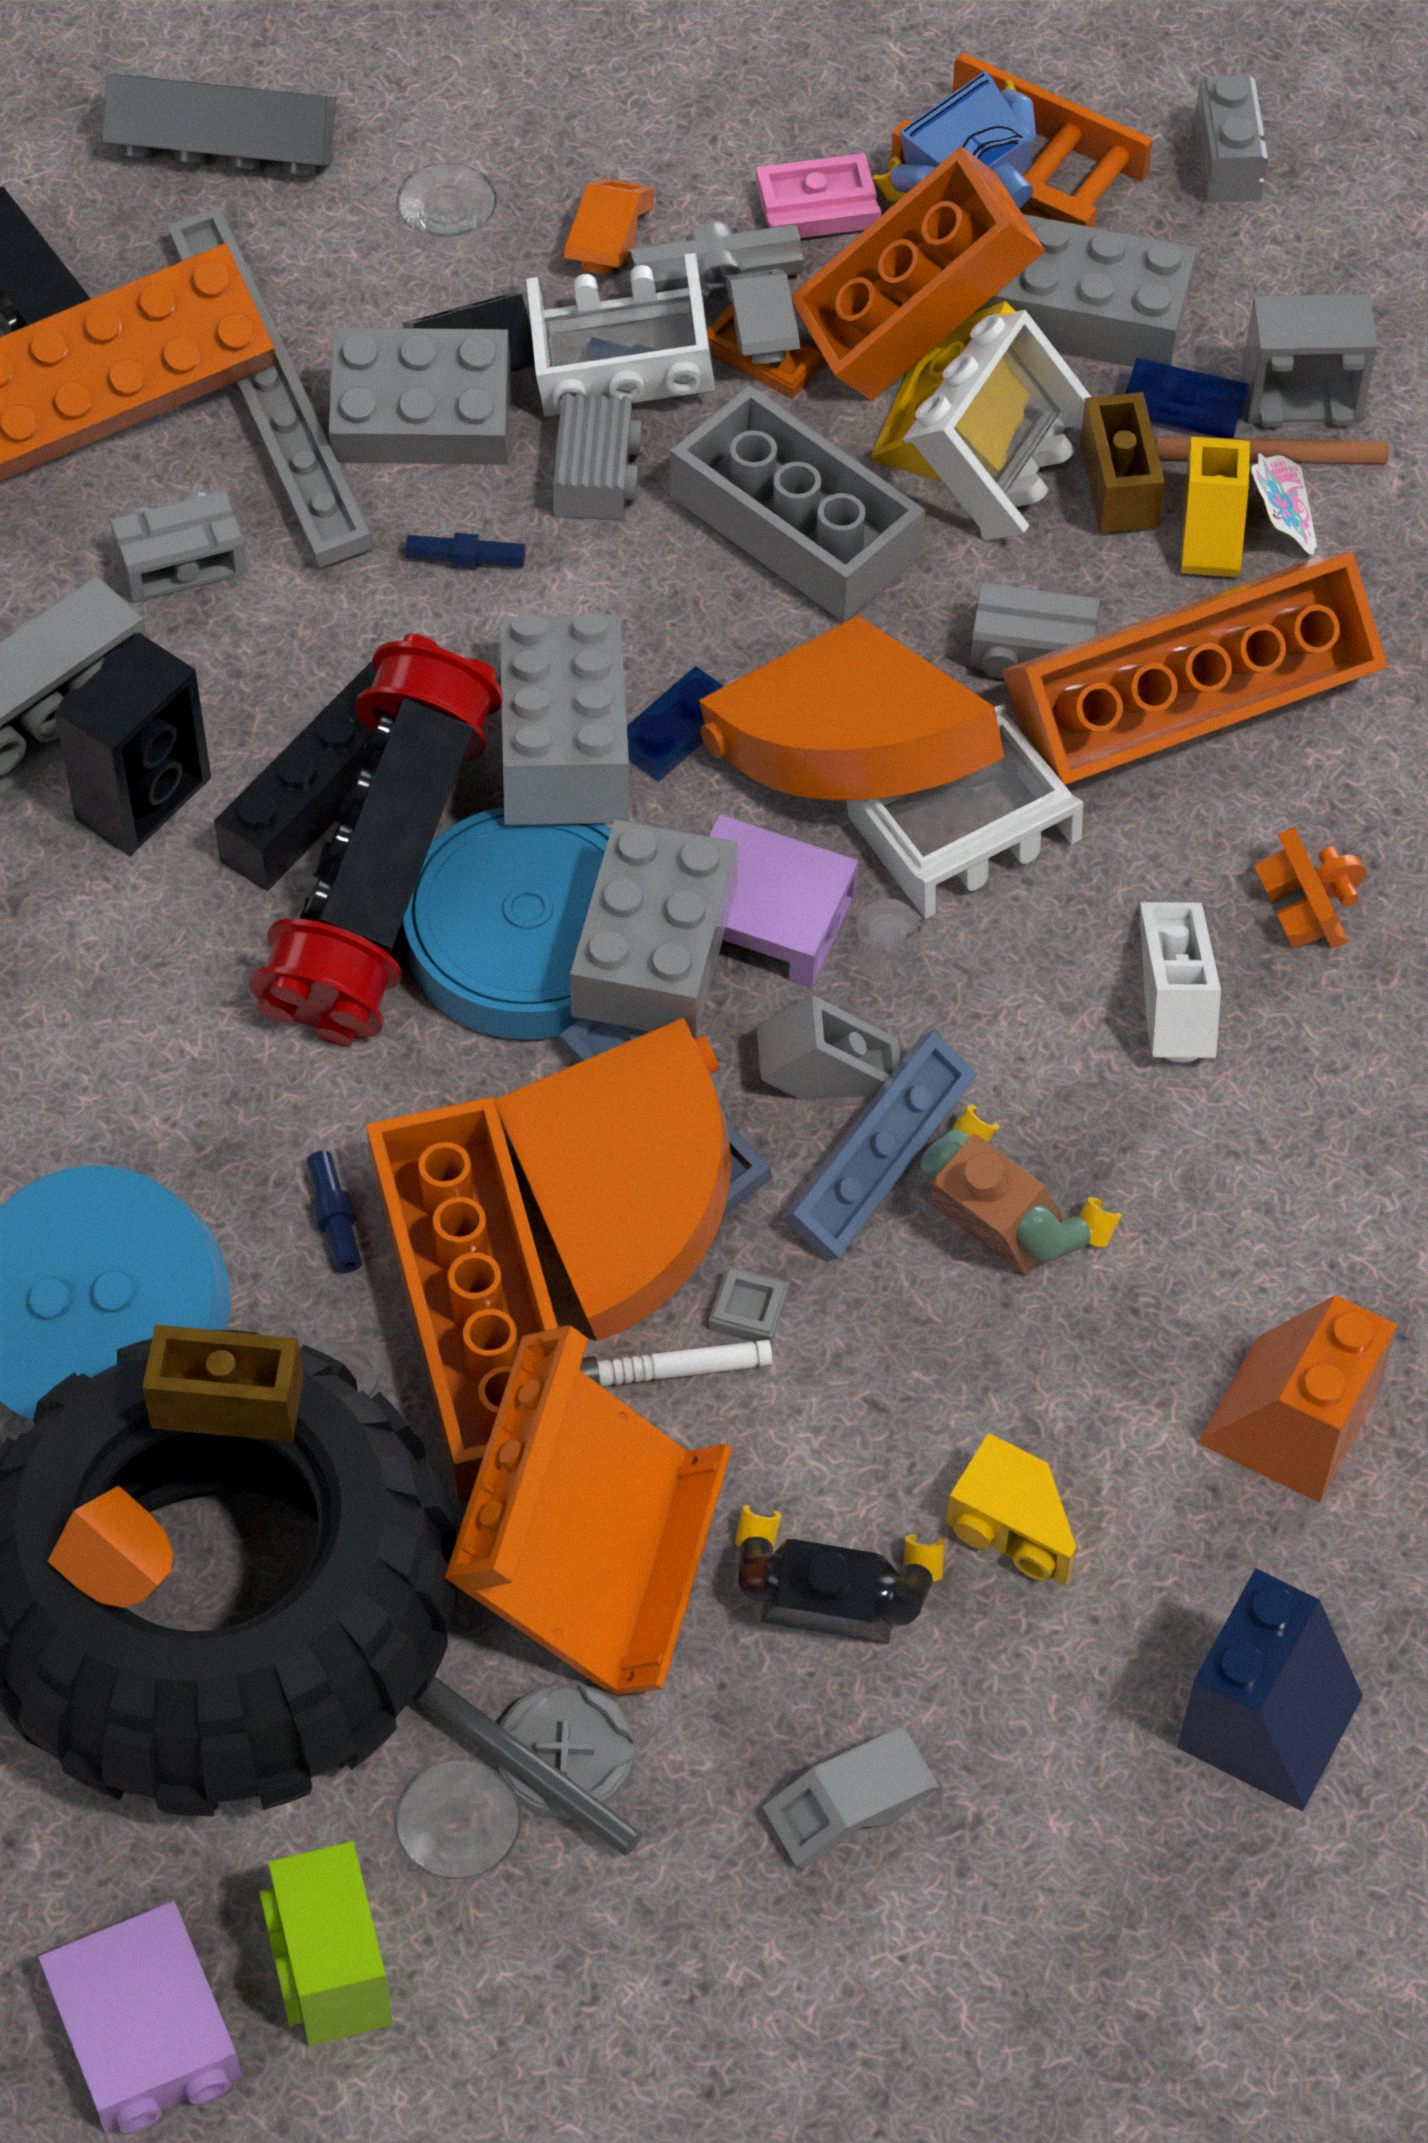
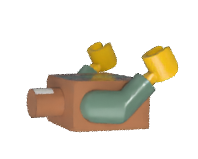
M968 1105L951 1130L935 1141L922 1156V1171L933 1181L930 1204L1025 1276L1040 1261H1052L1081 1249L1088 1243L1105 1248L1122 1218L1121 1213L1114 1214L1102 1210V1200L1089 1197L1078 1217H1070L1063 1220L1047 1188L1039 1180L988 1143L999 1129V1125L996 1122L993 1125H989L981 1121L975 1115L978 1108L974 1105Z

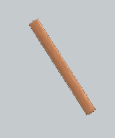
M1155 437L1159 460L1187 461L1191 437ZM1220 438L1250 441L1249 462H1258V453L1262 454L1265 458L1275 455L1284 456L1295 463L1387 464L1388 441Z

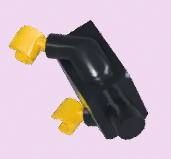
M744 1505L742 1508L734 1541L735 1545L740 1548L738 1583L746 1597L764 1602L761 1622L889 1644L892 1624L907 1625L913 1622L921 1612L932 1582L943 1578L945 1539L939 1538L935 1544L917 1543V1535L910 1534L906 1536L903 1568L898 1574L887 1558L881 1554L821 1543L786 1539L773 1553L782 1518L781 1513L773 1510L771 1517H763L752 1513L750 1505Z

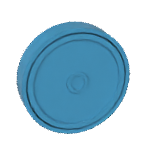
M503 806L470 816L438 836L430 845L403 918L407 960L414 978L425 995L441 1011L457 1022L476 1031L508 1039L532 1040L558 1037L581 1019L571 1016L570 972L611 829L603 823L504 825Z
M93 1165L68 1168L51 1173L30 1183L15 1193L0 1207V1402L21 1416L34 1422L33 1418L37 1401L53 1387L74 1372L77 1376L83 1373L92 1378L100 1372L117 1365V1349L151 1339L155 1324L208 1330H226L230 1311L229 1276L224 1256L214 1234L203 1218L189 1204L147 1176L113 1166Z

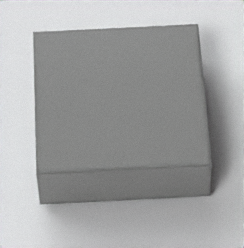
M727 1266L709 1318L708 1330L753 1342L769 1339L772 1346L789 1294L790 1282Z

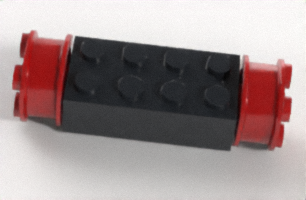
M414 633L406 634L402 641L388 642L379 646L373 655L372 666L376 672L374 682L371 688L364 690L358 695L355 703V712L358 718L372 731V734L368 733L361 745L354 763V768L359 769L352 788L347 787L336 810L333 822L338 823L339 826L331 843L328 841L325 843L317 860L313 876L318 878V881L310 898L305 897L295 919H282L271 924L267 933V939L272 949L265 967L255 970L249 980L250 990L259 1000L257 1009L260 1013L280 1022L295 1021L317 1027L316 1034L321 1039L340 1046H350L354 1038L373 1037L382 1030L384 1018L379 1011L385 991L397 986L402 975L400 966L388 953L393 948L461 762L476 760L482 756L487 743L485 734L482 731L487 716L494 714L500 709L503 701V692L495 680L496 671L492 666L483 661L464 658L456 653L439 648L430 638Z

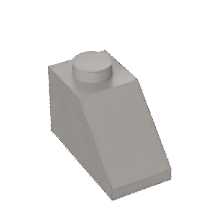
M813 994L756 1026L759 1052L758 1065L761 1080L800 1100L875 1096L901 1062L898 1038Z

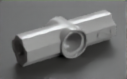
M707 223L692 230L685 241L627 249L629 275L636 266L644 265L650 267L653 271L656 293L689 288L684 254L696 253L702 294L705 298H715V293L725 292L726 295L724 275L781 269L787 275L803 273L801 239L796 225L733 233L727 225Z

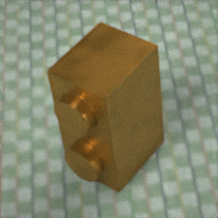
M1143 392L1085 398L1080 448L1100 533L1158 528L1165 481Z
M155 1324L143 1383V1392L151 1428L293 1442L304 1381L298 1338Z

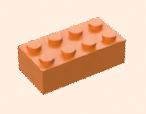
M959 146L791 295L792 303L834 375L873 401L1042 255L1045 249L998 175L964 147Z

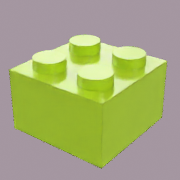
M354 1841L269 1861L273 1887L259 1890L289 2027L303 2024L308 2046L392 2026L393 2020L386 1974Z

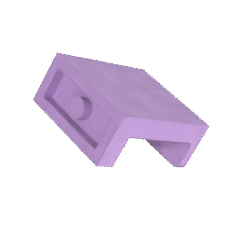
M720 814L708 837L738 842L737 887L723 940L789 962V981L813 989L857 894L859 860Z
M175 1900L38 1956L47 1985L61 2016L105 2134L120 2128L122 2133H134L156 2123L162 2117L161 2110L189 2099L191 2104H202L212 2101L230 2089V2081L242 2076L237 2053Z

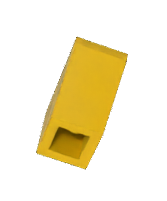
M1191 436L1184 478L1181 573L1240 577L1249 490L1250 441Z
M988 1433L949 1495L946 1524L953 1527L957 1537L969 1546L985 1550L990 1546L1013 1558L1015 1566L1025 1575L1039 1581H1046L1051 1578L1066 1586L1072 1575L1077 1547L1049 1464Z

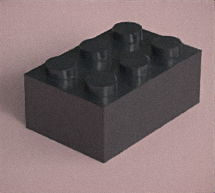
M141 633L136 634L122 649L119 648L112 651L103 661L101 668L80 688H74L69 691L60 702L58 709L54 711L75 820L130 857L211 779L196 669Z

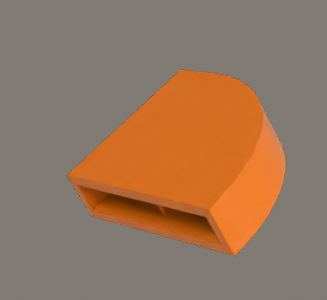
M859 615L699 700L705 723L700 728L701 736L708 751L715 758L719 759L722 757L743 774L760 784L796 796L824 800H868L906 795L953 782L1005 757L993 705Z
M684 1017L494 1099L499 1115L597 1341L616 1335L634 1326L655 1312L680 1289L706 1255L717 1234L725 1212L730 1189L732 1165L730 1139L726 1120L710 1074L719 1071L720 1068L707 1037L702 1035L693 1039Z

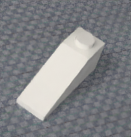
M1140 902L1146 1024L1152 1057H1165L1174 1062H1191L1197 1058H1216L1221 987L1202 903Z

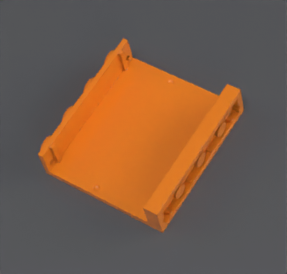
M568 1325L525 1335L521 1338L445 1579L608 1693L619 1696L663 1689L666 1676L671 1667L672 1655L683 1617L689 1605V1596L700 1558L706 1546L707 1534L717 1499L723 1487V1478L732 1448L724 1443L686 1451L579 1370L589 1339L574 1327Z

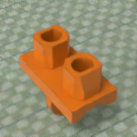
M1295 827L1277 834L1284 849L1273 853L1255 864L1254 867L1271 902L1300 888L1303 889L1307 897L1276 912L1292 948L1312 943L1323 937H1326L1330 948L1348 943L1329 898L1338 897L1342 906L1345 907L1351 906L1359 900L1355 888L1363 882L1366 876V869L1361 859L1354 855L1339 856L1335 847H1327L1320 851L1319 858L1322 865L1315 871Z

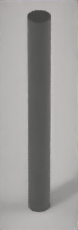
M434 1676L428 1689L419 1698L420 1701L621 1854L627 1856L634 1850L642 1837V1833Z

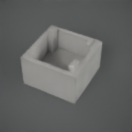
M1370 294L1254 296L1241 370L1248 423H1261L1263 427H1280L1283 423L1331 422L1334 426L1352 425L1354 421L1363 420L1378 348Z

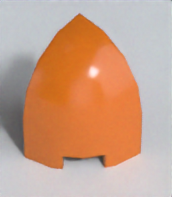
M118 1485L73 1511L47 1562L77 1589L97 1602L124 1608L145 1601L163 1584L171 1572L174 1553L164 1529L146 1509Z

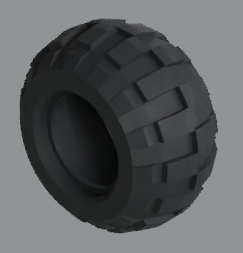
M218 1330V1331H229V1332L258 1334L257 1332H248V1331H239V1330ZM152 1338L117 1349V1365L100 1372L92 1378L83 1373L77 1376L74 1372L53 1387L37 1401L33 1418L35 1425L29 1433H20L16 1441L7 1437L0 1448V1709L25 1741L47 1751L59 1760L65 1774L119 1801L124 1792L131 1796L138 1794L155 1798L157 1809L167 1814L214 1817V1810L218 1809L220 1801H233L260 1796L263 1810L287 1804L310 1795L313 1789L311 1777L335 1765H339L341 1768L348 1765L353 1770L369 1758L396 1731V1717L411 1700L415 1702L419 1700L428 1689L439 1669L448 1647L447 1632L453 1615L454 1605L459 1598V1588L445 1579L457 1541L449 1496L445 1484L434 1472L425 1456L424 1443L380 1391L372 1398L364 1391L358 1392L357 1380L345 1364L304 1344L300 1349L304 1381L293 1442L151 1428L143 1392V1383ZM118 1485L149 1513L160 1506L190 1495L213 1491H244L262 1494L285 1502L307 1514L318 1523L317 1541L313 1555L305 1572L293 1589L281 1601L259 1616L244 1623L217 1630L184 1631L167 1628L139 1617L126 1607L101 1604L77 1589L47 1562L73 1511Z

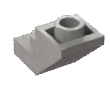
M773 269L724 275L726 298L733 305L737 350L743 356L752 355V363H772L786 360L787 350L800 349L788 277L783 270Z
M896 1728L811 1768L762 1808L795 1866L805 1867L818 1861L859 1828L887 1826L895 1822L938 1789L939 1785L905 1728Z

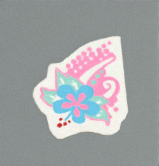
M1258 453V464L1252 466L1251 473L1264 499L1267 513L1273 526L1277 530L1290 535L1300 544L1304 551L1309 555H1313L1315 548H1317L1301 466L1284 456L1275 455L1265 458L1262 454Z

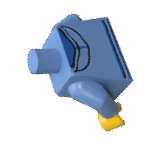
M985 70L900 130L904 160L907 164H902L897 156H893L888 161L891 171L884 175L875 174L872 177L874 183L886 201H897L959 146H962L998 175L1017 207H1022L1033 193L1032 186L1022 176L1032 166L1030 147L1036 140L1034 107L1031 99L1016 91L1012 80L1004 82L1005 90L1000 92L992 77Z

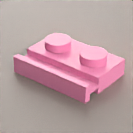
M865 153L756 167V187L764 218L769 228L796 225L800 238L866 230L881 216V208L877 205L876 191Z

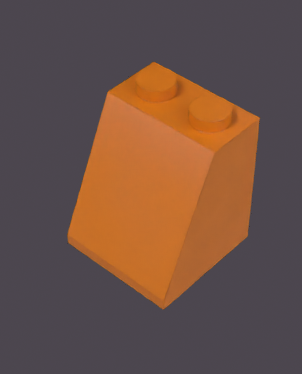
M1335 1295L1258 1336L1202 1434L1199 1444L1320 1503L1376 1399L1398 1324Z

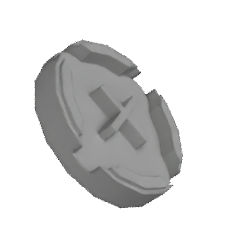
M559 1684L542 1686L520 1698L502 1719L501 1727L606 1806L616 1799L629 1782L635 1759L631 1724L618 1704L595 1688L577 1685V1689L572 1687L559 1688ZM497 1759L499 1777L515 1801L537 1815L559 1820L574 1818Z

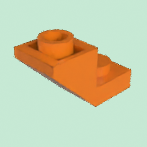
M605 178L588 183L565 245L564 258L581 261V270L598 274H612L614 267L618 268L626 264L627 249L634 248L638 216L653 209L655 187Z

